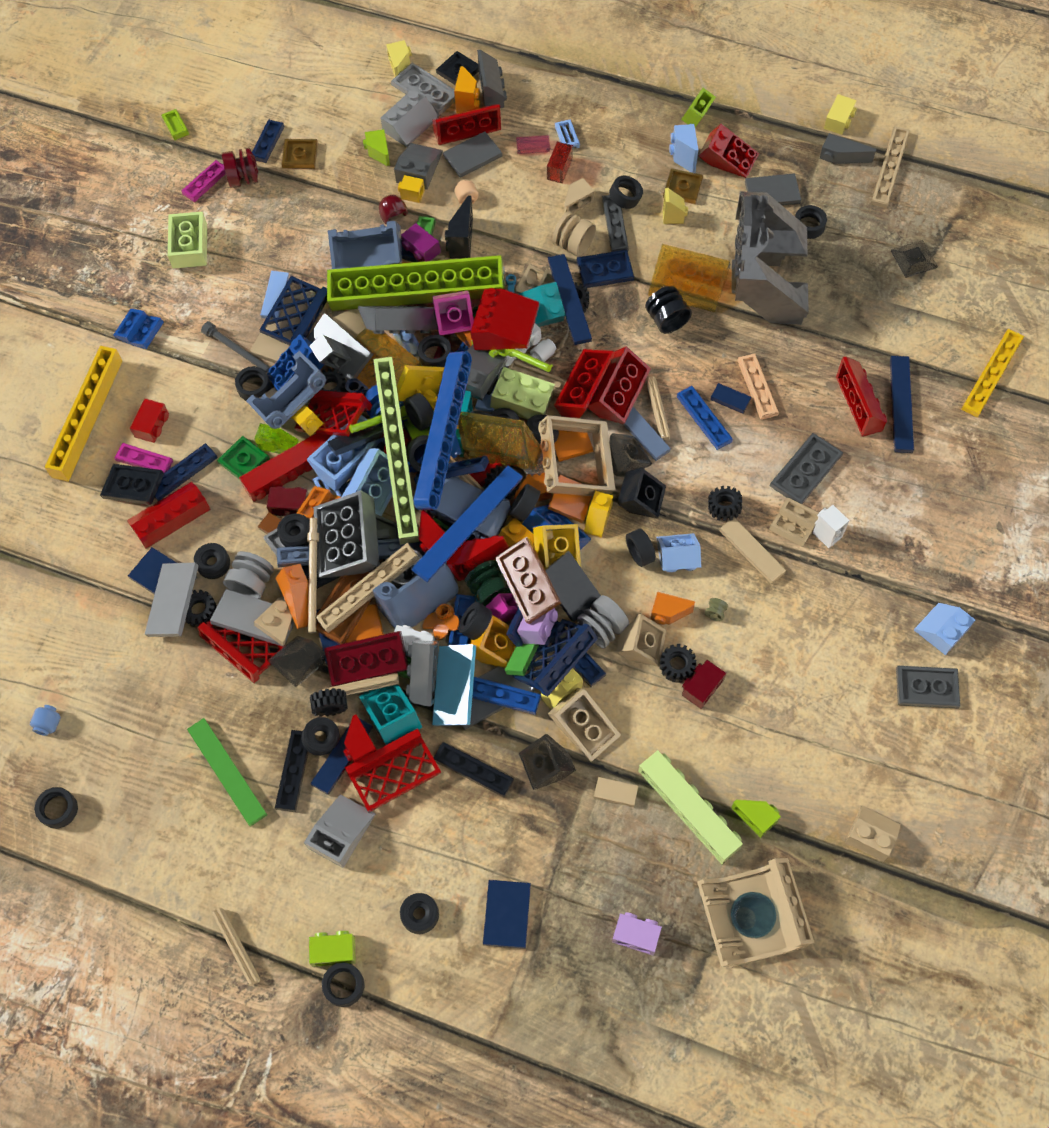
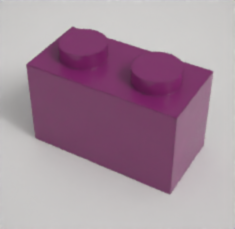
M417 223L401 234L403 248L406 251H410L418 261H431L441 253L439 241Z

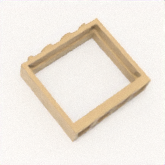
M547 415L539 423L538 430L541 435L540 448L543 453L542 465L545 471L544 483L547 493L593 496L595 491L609 495L616 491L607 422ZM553 429L592 433L599 486L558 482Z

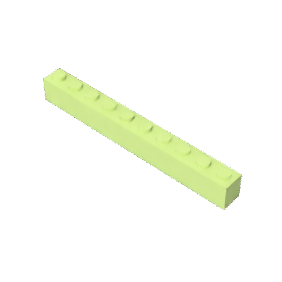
M392 357L373 359L400 545L419 542L393 359Z

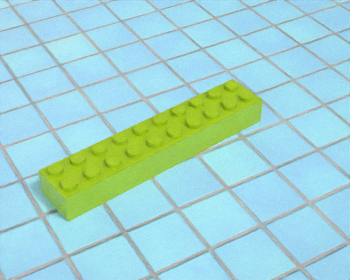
M501 255L327 270V302L332 311L358 309V306H399L434 303L433 296L468 291L470 300L482 298L484 289H504V268Z

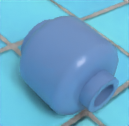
M50 705L35 709L30 721V726L33 728L32 731L42 736L54 733L61 719L60 714L56 712L57 709Z

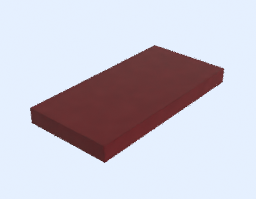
M402 631L324 648L332 687L407 671L408 669Z

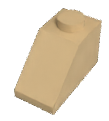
M584 178L574 181L569 185L564 204V213L567 211L575 213L594 202L595 191Z

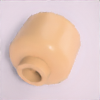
M462 180L455 187V194L461 205L467 196L472 197V205L477 201L479 194L472 181Z

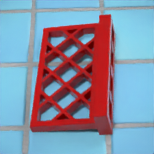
M318 391L311 398L307 407L316 416L320 414L321 416L318 418L324 423L314 433L349 437L351 433L349 429L350 424H356L363 411H370L373 405L362 393ZM331 415L334 416L326 421V418L330 417ZM344 416L347 417V418H345L344 420H342V421L339 422V420H340L341 418H343ZM335 423L334 426H332L331 428H328V426H330L331 424ZM298 424L294 427L297 432H305ZM348 424L345 430H341L343 426Z
M210 621L206 624L203 622L198 626L199 636L252 683L257 682L260 679L259 675L288 651L286 646L283 647L267 641H254V637H252V641L240 642V634L242 633L227 630L226 628L224 630H215L212 628L213 624ZM238 634V642L227 641L226 635ZM277 645L280 648L276 653H268V646ZM240 646H251V654L241 653ZM254 646H266L265 653H254ZM254 658H265V663L258 667L254 664Z
M418 728L345 767L368 813L441 774V770L426 746ZM421 745L424 749L422 758L412 756L413 749ZM399 756L407 758L404 768L393 765L395 759ZM410 759L420 761L418 771L407 769ZM423 763L432 764L435 769L428 774L421 772ZM381 766L387 767L386 777L375 775L377 768ZM392 769L402 771L399 781L389 779ZM406 772L416 775L414 782L410 784L403 782ZM362 776L370 777L367 787L359 786L356 780ZM373 779L384 781L381 791L371 789ZM387 782L398 785L396 792L392 794L384 792ZM369 792L379 794L378 801L369 806L367 802Z

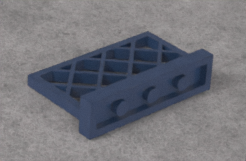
M290 276L259 329L260 333L289 346L299 334L307 338L327 302V288L322 287L320 289ZM292 283H295L301 289L291 291L290 286ZM313 291L316 295L315 297L307 298L305 292ZM303 293L305 299L295 301L293 295ZM291 296L293 302L284 305L283 298ZM307 303L308 309L300 312L298 305ZM295 306L297 313L288 315L286 309ZM283 310L285 316L276 318L275 312ZM299 317L301 322L292 325L290 319ZM287 320L289 327L280 329L278 322ZM276 324L277 330L269 331L266 329L268 325ZM292 331L293 336L291 339L283 337V332Z
M562 619L551 631L545 645L538 646L527 671L530 670V673L525 676H512L516 680L540 690L543 695L548 697L596 642L598 637L590 625L584 623L581 626ZM565 626L568 627V630L561 632ZM568 636L567 640L560 642V639ZM555 641L554 645L548 647L551 642ZM555 651V654L547 657V653ZM543 655V659L535 661L538 657ZM542 665V669L535 671L536 667Z

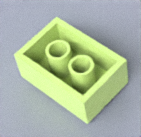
M203 212L169 214L167 256L172 268L207 266V222Z
M503 367L491 397L490 407L494 409H511L518 417L527 420L534 415H545L553 396L555 384Z

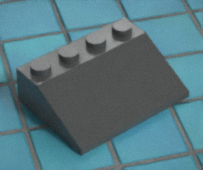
M360 490L313 507L314 518H317V533H319V542H317L318 578L363 574L373 571L380 565L375 504L372 496Z

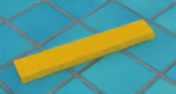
M1007 329L961 410L977 418L979 417L1022 342L1023 335Z

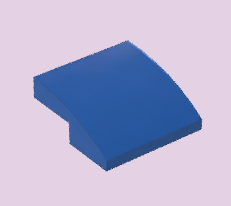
M130 309L113 336L125 343L147 349L164 322L159 317L148 316L142 310Z

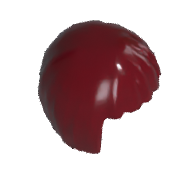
M396 195L385 196L379 204L380 217L386 225L391 217L402 213L404 216L408 214L406 204Z

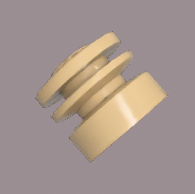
M567 211L555 227L552 243L560 246L562 249L568 248L569 253L581 257L593 241L596 225L586 219L581 220L580 216Z

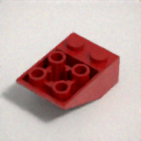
M720 123L709 134L698 157L712 167L747 178L759 153Z
M492 536L485 539L475 538L465 541L447 561V566L458 581L477 579L498 566L495 557L510 547L504 536Z

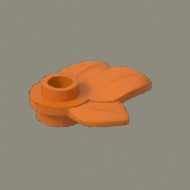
M441 604L437 607L436 612L426 617L422 628L433 629L436 640H441L448 635L449 630L457 631L459 618L454 615L455 611L451 605Z

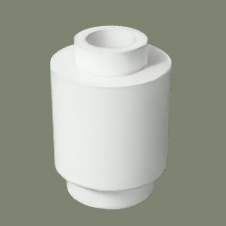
M550 339L542 340L530 351V356L545 362L555 353L556 346Z

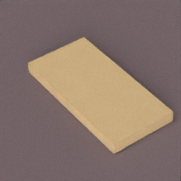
M286 298L283 300L284 305L293 302ZM304 304L298 305L299 311L307 310L308 306ZM295 306L286 309L288 315L297 313ZM281 310L279 317L285 316L283 310ZM299 317L290 319L292 325L301 322ZM287 320L278 322L280 329L289 327ZM274 323L268 325L266 329L274 331L277 330V327ZM291 330L282 333L283 337L291 339L293 336ZM260 333L250 350V354L276 363L281 354L288 349L289 345Z

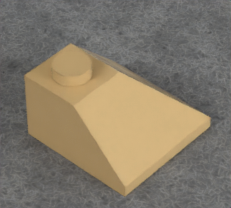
M638 614L620 634L616 653L629 661L659 666L667 630L644 615Z

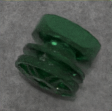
M496 560L486 561L478 565L465 578V584L469 587L470 592L475 594L476 602L481 603L485 607L498 594L512 593Z

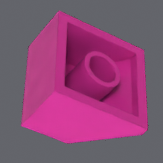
M468 291L433 296L439 335L471 330L474 320Z

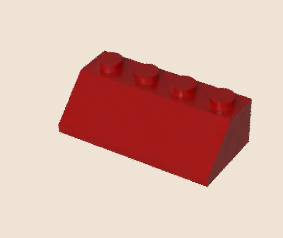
M494 104L432 119L433 131L438 145L471 138L484 131L487 134L500 131V105Z
M627 346L614 351L615 354L587 407L599 418L620 424L626 422L651 370Z
M583 349L554 404L561 417L579 419L583 415L615 354L614 351Z
M847 356L842 357L836 379L862 437L883 432L887 423V417L885 413H882L879 399L875 397L873 386L867 380L866 370L862 368L860 362Z
M190 482L131 517L127 522L145 549L211 509L198 487L193 482Z

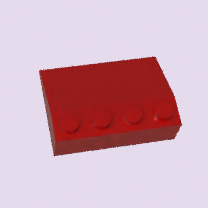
M502 288L484 289L470 332L474 350L527 349L539 309V301Z

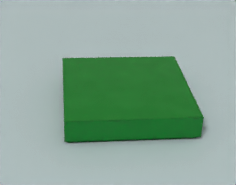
M242 436L217 461L239 479V477L267 462L270 458L269 455Z

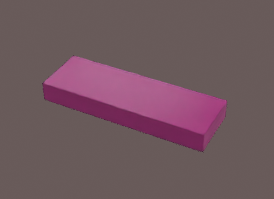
M215 160L181 190L182 194L195 203L226 175L224 165Z
M122 443L114 457L116 461L124 464L158 469L164 473L170 469L173 463V459L125 443Z

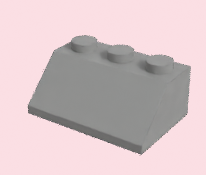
M412 89L381 117V125L387 135L408 147L433 124L432 119L439 118V115L425 95Z

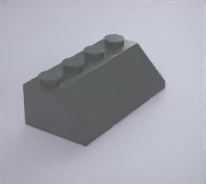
M358 306L366 329L373 330L374 334H384V330H389V333L400 334V330H405V333H416V330H420V333H431V330H438L435 308L424 306Z

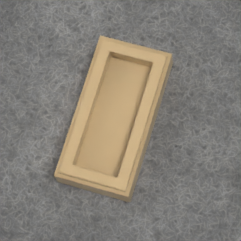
M598 777L594 799L634 807L638 786Z

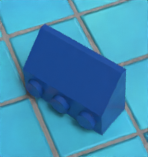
M548 504L534 508L522 525L533 533L534 527L574 523L565 516L549 510ZM578 528L581 550L590 542L591 538Z

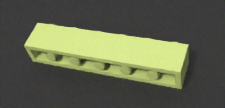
M657 750L639 765L638 772L721 864H724L741 849L743 845L741 837L737 832L731 831L726 826L727 822L721 815L717 816L712 805L698 795L699 791L697 788L685 781L684 774L670 764L671 760L669 757Z

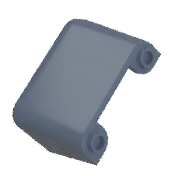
M396 221L387 222V226L382 224L380 227L355 231L343 230V232H337L336 229L328 230L332 269L402 264L401 226Z
M300 351L293 356L296 365L291 369L296 374L270 399L263 394L262 398H256L254 395H251L246 400L271 428H280L325 385V376Z
M458 476L446 478L438 508L425 511L432 519L434 516H438L437 519L439 521L443 519L454 524L484 491L460 480ZM504 499L473 532L475 538L485 539L499 535L509 516L511 506L508 500Z
M446 562L428 583L417 575L399 589L390 582L381 583L373 589L378 609L394 629L397 625L402 627L407 625L413 628L429 614L435 612L439 605L446 604L458 594V584Z

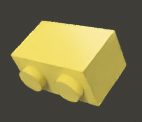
M838 94L827 115L824 129L843 135L845 129L850 127L852 121L850 118H854L857 108L855 104L857 100Z

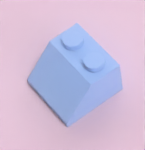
M694 124L674 125V132L671 133L672 144L669 145L670 155H673L675 163L689 172L696 173L698 144Z
M694 533L656 537L660 565L663 571L676 572L679 569L692 571L701 567V547Z
M938 603L914 631L946 655L970 629L975 619L960 607Z

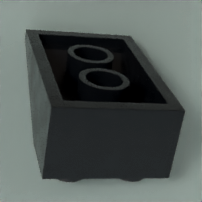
M467 196L450 220L448 230H445L446 251H449L450 258L462 259L470 258L473 228L471 196Z

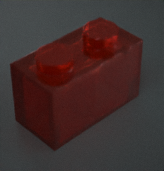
M556 142L547 164V180L563 184L573 159V145Z

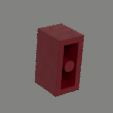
M283 486L270 487L267 501L268 512L275 516H287L297 513L309 495L307 489L301 487L286 488Z
M706 660L704 664L699 663L693 672L695 675L692 679L687 678L682 685V696L700 709L704 707L726 677V672L709 660Z

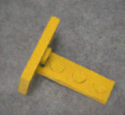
M405 365L396 386L398 400L404 401L416 393H421L428 400L434 412L445 367ZM458 421L457 429H459L461 424L460 421Z

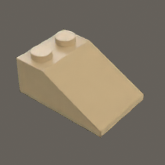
M576 688L548 713L560 730L590 762L621 736L583 688Z

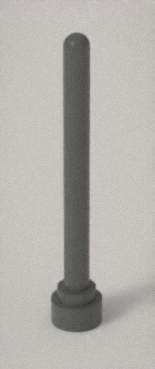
M210 321L204 323L201 333L207 337H215L252 364L268 373L270 369L268 365L218 332L216 325Z

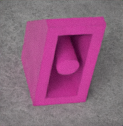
M512 593L498 594L486 606L492 611L493 616L504 623L512 620L518 609Z

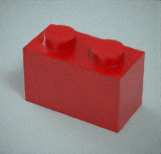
M144 398L130 427L135 438L155 443L157 437L161 435L164 422L169 418V412L165 404Z

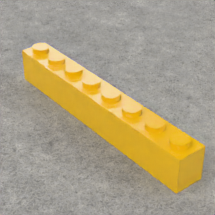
M105 346L99 347L44 467L51 478L69 482L122 364V359L117 349Z

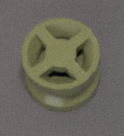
M711 598L705 615L712 620L722 621L728 604L721 599Z

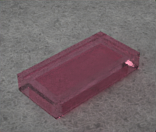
M549 135L516 137L517 154L550 152Z

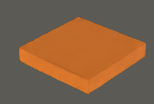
M558 476V482L581 484L565 476ZM553 493L548 509L582 523L592 496Z

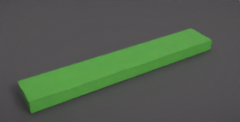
M205 718L187 729L248 825L251 827L267 816V813Z

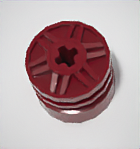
M250 147L246 148L247 156H244L242 149H239L238 158L235 157L233 151L222 152L223 165L230 188L240 187L241 178H244L247 185H250V176H252L254 184L258 183V167Z

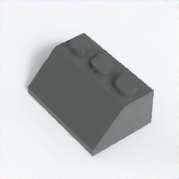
M477 50L484 106L499 104L500 108H504V101H507L506 90L503 91V88H505L504 78H500L502 76L501 66L498 67L497 59L482 50Z
M414 640L412 645H409L408 657H411V665H408L407 676L410 677V685H407L406 696L409 697V702L424 706H432L434 703L439 641Z

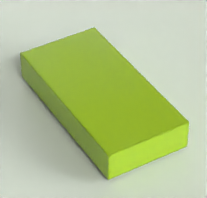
M177 109L161 115L174 141L189 135L188 129Z

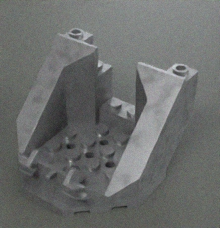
M740 191L735 219L739 220L735 238V259H732L731 293L736 294L735 301H743L769 323L802 325L803 319L809 314L808 283L788 282L769 266H780L781 260L785 259V256L807 257V227L768 193Z

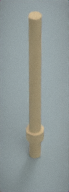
M310 518L309 533H307V541L309 542L308 633H316L317 542H319V533H317V518Z

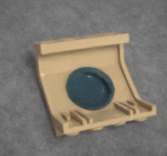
M788 858L773 859L768 861L769 865L736 875L697 881L721 967L732 968L787 954L814 944Z

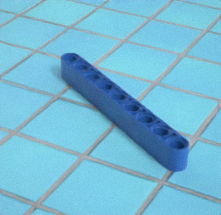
M468 351L451 352L446 359L414 495V505L418 510H435L440 504L472 364V357Z

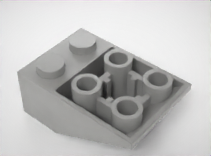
M340 794L314 825L304 844L309 850L344 868L376 814L372 811L368 813L365 807Z

